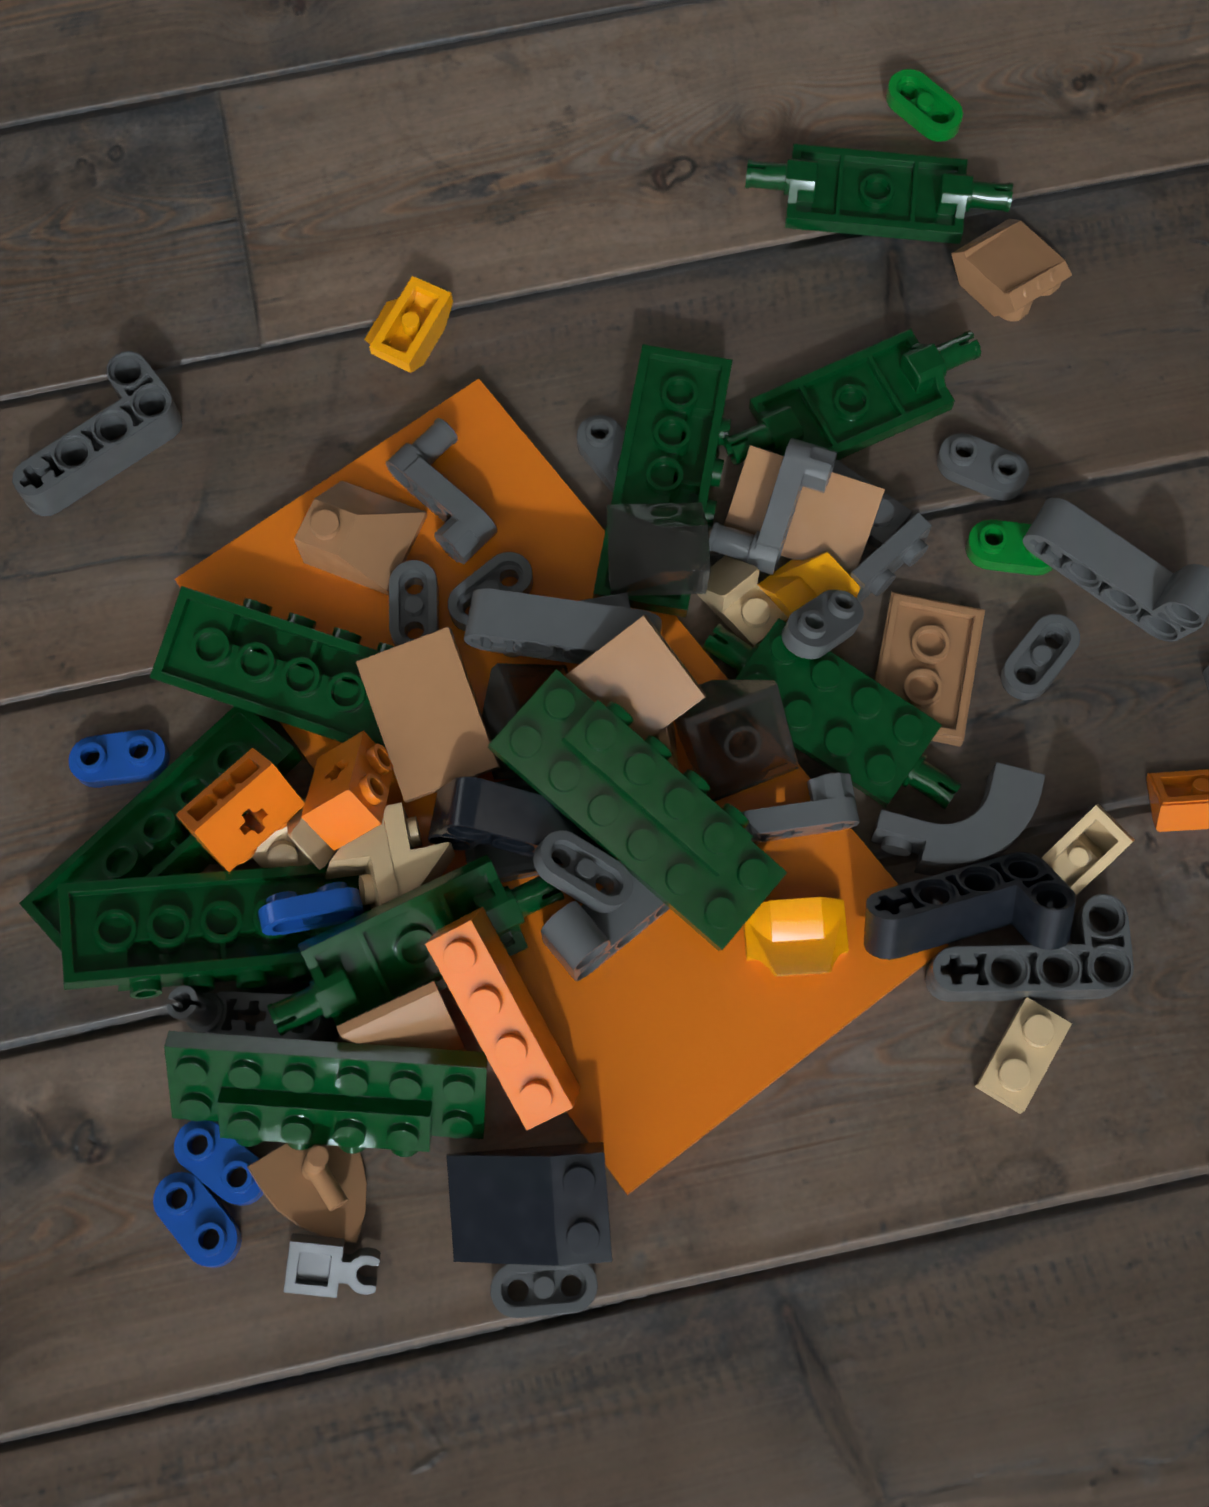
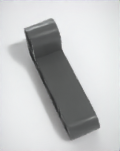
M123 351L113 356L107 364L106 374L120 400L24 460L16 467L12 477L13 485L29 509L35 514L52 516L62 511L173 439L180 432L182 417L169 390L139 353ZM138 378L136 381L128 383L130 380ZM163 410L161 413L157 415L150 416L155 411ZM125 434L122 438L112 441L116 436ZM86 459L82 464L73 466L77 461Z
M1060 498L1047 499L1023 538L1024 546L1034 556L1157 639L1168 642L1178 641L1200 629L1209 616V567L1200 564H1189L1173 573L1066 500Z
M483 588L473 591L464 641L471 647L485 651L581 664L646 614L661 635L662 620L656 614L639 609Z
M630 874L633 881L632 894L617 910L610 913H599L584 904L580 905L577 901H573L556 912L542 927L543 943L575 981L588 976L670 909L632 874ZM605 888L601 889L600 892L606 895Z
M1099 894L1093 896L1073 916L1071 929L1072 944H1067L1060 949L1047 950L1033 945L956 946L945 948L937 954L925 972L926 987L932 996L947 1002L1024 1000L1026 997L1031 1000L1107 998L1129 983L1133 976L1134 962L1129 917L1126 907L1119 899L1112 895ZM1089 912L1100 913L1106 918L1109 925L1108 932L1098 931L1091 925ZM1095 961L1105 962L1111 967L1114 973V981L1112 983L1104 982L1096 975L1094 970ZM1043 962H1052L1060 967L1064 975L1063 983H1053L1046 978L1042 969ZM993 963H1002L1008 966L1013 974V983L1007 985L998 982L992 975L991 965ZM947 965H951V970L954 974L966 975H963L956 984H952L951 977L949 975H942L941 972ZM977 965L975 974H969L971 970Z

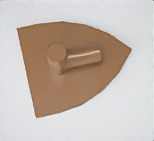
M286 1143L247 1167L260 1190L275 1209L298 1227L319 1236L343 1238L345 1242L357 1243L366 1212L367 1192L366 1176L360 1152L350 1154L342 1151L339 1146L317 1144L306 1150H295Z

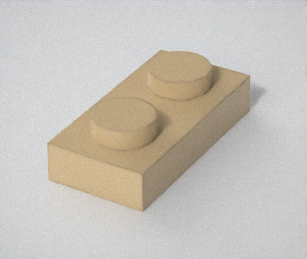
M1026 997L1022 1000L975 1087L1017 1113H1023L1072 1023Z

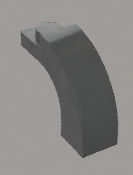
M996 762L987 776L979 811L973 816L958 823L935 824L881 810L875 822L870 842L882 844L881 849L890 854L898 856H909L911 852L918 854L914 873L930 876L999 857L1014 843L1033 817L1040 800L1045 775Z

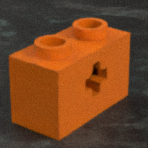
M363 730L318 757L301 818L333 851L382 824L394 771L386 748L381 744H376Z
M252 748L175 815L207 852L223 868L230 872L237 865L248 861L255 854L257 847L274 832L285 828L292 817L304 807L305 803L275 765ZM245 811L248 812L245 816H242Z

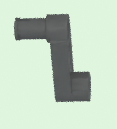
M437 418L434 424L412 444L405 443L386 461V466L402 486L445 522L434 533V537L452 559L465 564L497 533V528L487 513L431 466L452 444L458 441V436L451 426L444 420Z
M791 438L778 473L761 531H757L754 535L715 522L707 544L708 551H714L756 566L761 572L774 575L802 487L825 493L834 468L837 451Z
M830 773L808 780L807 785L810 801L742 812L749 820V824L745 829L753 836L751 841L758 845L760 842L845 830L860 824L851 774Z
M184 985L175 988L168 996L169 1000L179 1004L178 1006L167 1004L169 1014L176 1019L186 1021L187 1025L198 1033L333 1042L339 1037V1032L332 1017L326 1019L325 1015L311 1020V1026L307 1025V1022L280 1036L267 1005L274 1004L292 994L228 991L199 993L192 987ZM260 1010L266 1013L265 1021H259L255 1026L243 1020H238V1012L243 1015H258Z

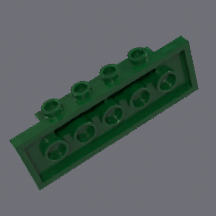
M642 344L593 598L627 592L630 608L687 617L695 569L704 571L707 560L708 543L700 540L703 527L712 529L717 501L709 500L708 495L710 486H720L724 460L715 458L717 445L724 446L723 439L729 435L731 419L723 418V411L733 360Z
M181 586L149 678L342 743L364 730L376 744H381L385 747L356 661L395 646L379 642L375 650L360 645L361 636L334 627L332 635L315 630L317 622L301 615L289 612L287 620L270 615L272 611L271 606L252 599L245 598L241 606Z
M556 669L487 748L605 852L622 863L630 874L718 951L723 950L787 872L751 841L753 836L745 829L749 824V820L745 815L728 803H725L722 808L719 807L706 795L711 788L701 776L690 769H687L682 774L669 763L668 759L672 756V753L660 740L651 735L643 740L629 727L633 723V719L625 709L613 701H610L606 706L599 700L593 702Z
M234 706L19 904L61 950L58 884L201 873L209 864H219L175 814L252 748L271 761L283 777L303 758L290 743L259 716ZM245 811L242 816H245L248 812Z
M327 863L321 870L313 864L58 884L64 990L118 985V991L130 990L131 998L148 999L161 995L162 987L185 985L192 987L199 993H206L215 989V982L234 980L236 981V987L240 989L262 987L267 984V977L287 976L288 983L291 984L309 983V980L313 979L298 944L340 924L285 935L270 936L262 933L258 910L267 904L266 899L269 896L285 891L296 892L297 896L315 893L321 886L333 882H345L348 887L359 890L360 875L326 879L325 875L329 865ZM363 905V913L371 910V906Z
M168 1031L164 1051L172 1118L188 1119L191 1121H218L220 1138L235 1139L241 1146L251 1147L258 1145L262 1141L287 1142L295 1150H306L317 1144L339 1146L342 1151L350 1154L362 1152L366 1148L391 1149L397 1156L410 1157L418 1151L430 1152L432 1136L455 1139H484L488 1059L484 1052Z

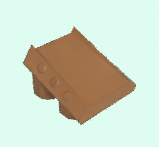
M1008 219L951 253L959 285L994 317L1000 316L1004 320L1012 322L1021 320L1029 313L1033 300L1039 296L1053 294L1060 288L1064 280L1072 276L1066 261L1021 220Z

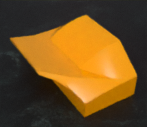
M412 276L401 295L397 299L388 301L366 335L364 340L370 344L371 354L409 373L423 366L445 330L453 305L452 293Z
M828 552L806 560L792 559L776 570L774 575L768 576L758 584L787 618L794 611L827 590L846 591L855 598H857L860 591V586Z
M810 897L765 901L761 903L743 925L746 961L759 960L770 969L775 977L831 973L839 955L847 954L849 951L844 900Z

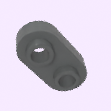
M595 415L585 419L580 424L577 430V448L584 460L607 488L613 492L625 431L614 419L604 415ZM596 432H604L607 436L603 439H596L592 435Z
M957 433L946 438L937 456L938 469L945 478L996 500H1011L1017 497L1023 491L1029 477L1028 465L1020 455L966 433ZM956 451H966L970 457H960ZM999 468H1007L1012 471L1013 475H1004L1000 472Z
M514 552L500 553L456 586L448 598V609L455 626L463 631L466 630L468 614L465 611L470 607L473 591L477 589L487 588L529 594L533 587V574L528 560ZM507 577H514L518 580L513 586H504L501 583Z
M409 560L399 564L391 573L389 579V631L395 646L414 640L407 636L412 629H422L424 631L422 636L439 630L438 581L434 570L425 562ZM413 585L423 587V590L415 595L407 592Z
M827 590L789 616L781 633L782 641L786 648L796 656L805 659L820 658L856 632L864 616L862 605L849 592Z
M1050 614L1040 618L1011 653L1001 670V683L1006 692L1020 700H1033L1041 696L1071 659L1080 644V632L1076 624L1068 617L1059 614ZM1052 638L1056 640L1059 648L1053 649L1048 647L1044 639ZM1017 673H1027L1031 677L1032 683L1021 682L1017 677Z
M560 830L550 833L534 851V866L544 881L596 912H613L623 905L632 894L633 881L627 868L613 857L571 832ZM552 857L558 858L562 862L563 868L556 865ZM596 883L605 888L606 895L597 890Z
M507 1264L495 1274L491 1283L490 1293L494 1306L507 1317L521 1319L573 1314L587 1309L592 1304L597 1294L598 1282L595 1272L589 1264L565 1266ZM569 1275L577 1276L582 1284L580 1292L572 1297L566 1296L561 1289L563 1279ZM516 1280H522L528 1286L527 1297L519 1302L513 1301L508 1292L510 1285Z

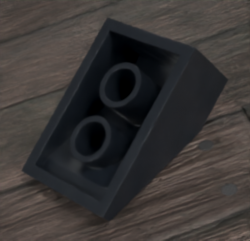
M604 1142L451 1153L446 1155L454 1262L544 1266L612 1262Z

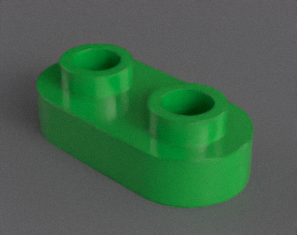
M900 70L890 78L886 101L896 114L929 140L943 142L956 136L963 118L962 106L956 99L918 70Z
M992 519L984 520L972 528L965 545L966 554L969 560L979 568L1035 576L1044 575L1053 570L1052 567L1029 552L1023 544V538L1032 524ZM985 537H995L1000 544L991 545L987 543Z

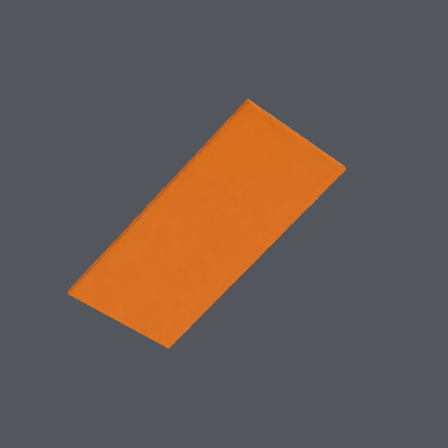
M478 378L174 579L180 589L183 586L241 606L245 598L261 602L272 607L271 616L287 620L289 612L301 615L317 622L315 630L332 635L334 627L355 633L362 637L360 645L375 650L379 642L395 646L389 631V595L303 563L294 538L314 498L340 481L425 511L427 518L406 561L418 560L425 562L436 574L439 586V630L446 627L452 629L492 741L556 669L565 676L579 664L525 656L508 657L503 653L471 647L464 641L465 631L455 626L451 620L448 609L450 593L456 586L496 555L504 552H514L525 557L531 565L533 587L529 594L575 601L592 599L605 530ZM437 418L444 420L451 426L458 436V441L452 444L431 466L487 513L497 528V533L465 564L452 559L434 537V533L445 522L402 486L386 466V461L405 443L412 444L434 424ZM507 577L501 583L504 586H513L518 580L514 577ZM413 585L407 592L415 595L420 593L423 587ZM470 607L466 609V614H469ZM648 611L661 618L662 637L706 693L705 698L673 721L679 771L684 774L687 769H690L701 776L711 788L706 795L721 808L725 803H728L740 812L810 801L807 781L811 778L770 730L724 700V694L732 683L680 620L674 615ZM415 628L409 631L407 636L411 639H417L422 636L424 631ZM279 722L313 770L315 769L318 757L342 744V742ZM497 757L501 768L476 778L499 782L519 778L520 776ZM393 771L386 806L402 803L408 818L416 816L422 846L414 847V849L434 845L428 841L437 792L411 802H405ZM852 828L760 842L757 845L787 872L763 902L810 897L844 900L849 951L847 954L839 955L831 973L775 977L770 969L759 960L746 961L743 926L726 947L718 951L674 911L669 909L588 976L575 981L543 943L541 929L556 912L577 900L563 892L564 900L557 901L524 917L525 923L520 926L528 948L510 956L581 1087L574 1107L566 1111V1113L588 1143L604 1142L606 1168L627 1196L949 946L944 944L890 960L877 958L866 951L863 944L867 899L873 893L898 886V883ZM454 850L455 856L442 876L467 864L464 850ZM539 875L503 882L502 885L503 887L508 886L511 890ZM596 883V888L598 891L604 888L602 885Z

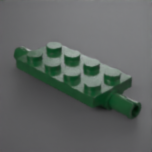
M793 144L792 159H788L787 164L748 159L745 188L747 189L759 188L784 191V195L788 196L785 228L960 244L963 236L965 212H969L970 208L1009 212L1013 192H1010L1013 190V183L974 181V176L967 175L968 159Z
M911 329L751 398L749 409L758 424L732 436L725 437L723 439L725 450L728 456L734 454L731 457V461L734 465H739L742 461H745L750 445L764 450H771L776 454L784 456L790 439L795 438L837 451L836 460L845 458L952 410L955 400L946 387L944 377L948 370L980 358V344L977 339L969 342L975 336L971 331H966L962 335L937 346L934 343L928 345L919 343Z
M780 618L777 619L760 645L756 644L754 647L726 630L721 624L714 628L713 633L715 634L713 636L709 635L702 649L710 652L737 670L736 679L724 694L726 702L831 772L851 774L853 786L885 808L901 785L906 788L908 784L941 805L943 809L948 806L962 783L957 782L925 761L927 755L924 754V751L942 724L830 651L817 659H805L796 656L786 648L782 641L781 633L786 622Z
M485 855L298 944L313 979L309 980V987L274 1004L267 1005L274 1024L277 1025L276 1028L280 1036H283L286 1032L322 1015H325L326 1019L332 1017L336 1026L433 981L440 991L448 986L425 945L438 929L483 907L509 956H512L528 948L520 926L525 923L524 917L557 901L564 900V894L561 890L544 881L540 876L511 890L508 886L503 887L492 861Z

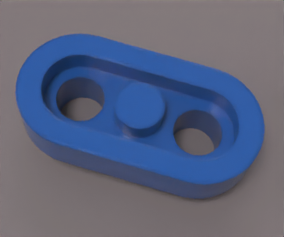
M142 729L86 737L74 745L69 754L68 762L71 772L81 783L89 787L99 788L155 779L168 767L170 752L158 734ZM139 747H148V752L144 757L134 758V753ZM100 753V757L95 764L86 765V759L90 754Z
M333 882L321 886L315 893L297 896L296 892L285 891L273 894L266 899L267 904L258 910L262 933L277 936L341 924L361 915L364 909L358 889L348 887L345 882Z
M190 1121L179 1130L174 1141L176 1159L185 1169L196 1176L220 1198L228 1203L244 1206L252 1204L262 1197L263 1192L247 1168L261 1158L250 1149L239 1145L235 1139L220 1138L219 1124L213 1121ZM199 1136H205L208 1141L207 1149L203 1153L195 1155L192 1151L193 1141ZM238 1168H244L247 1172L246 1182L240 1187H234L231 1183L232 1173Z
M187 1172L172 1173L161 1180L153 1196L155 1212L188 1256L195 1263L205 1267L217 1268L230 1263L240 1250L242 1235L238 1224L213 1192L196 1176ZM184 1189L187 1193V1201L184 1206L175 1209L171 1202L172 1195L175 1191ZM215 1229L219 1234V1242L215 1248L208 1250L203 1244V1237L206 1232Z

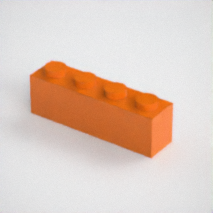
M481 907L438 929L425 945L526 1131L572 1109L581 1087L484 908Z

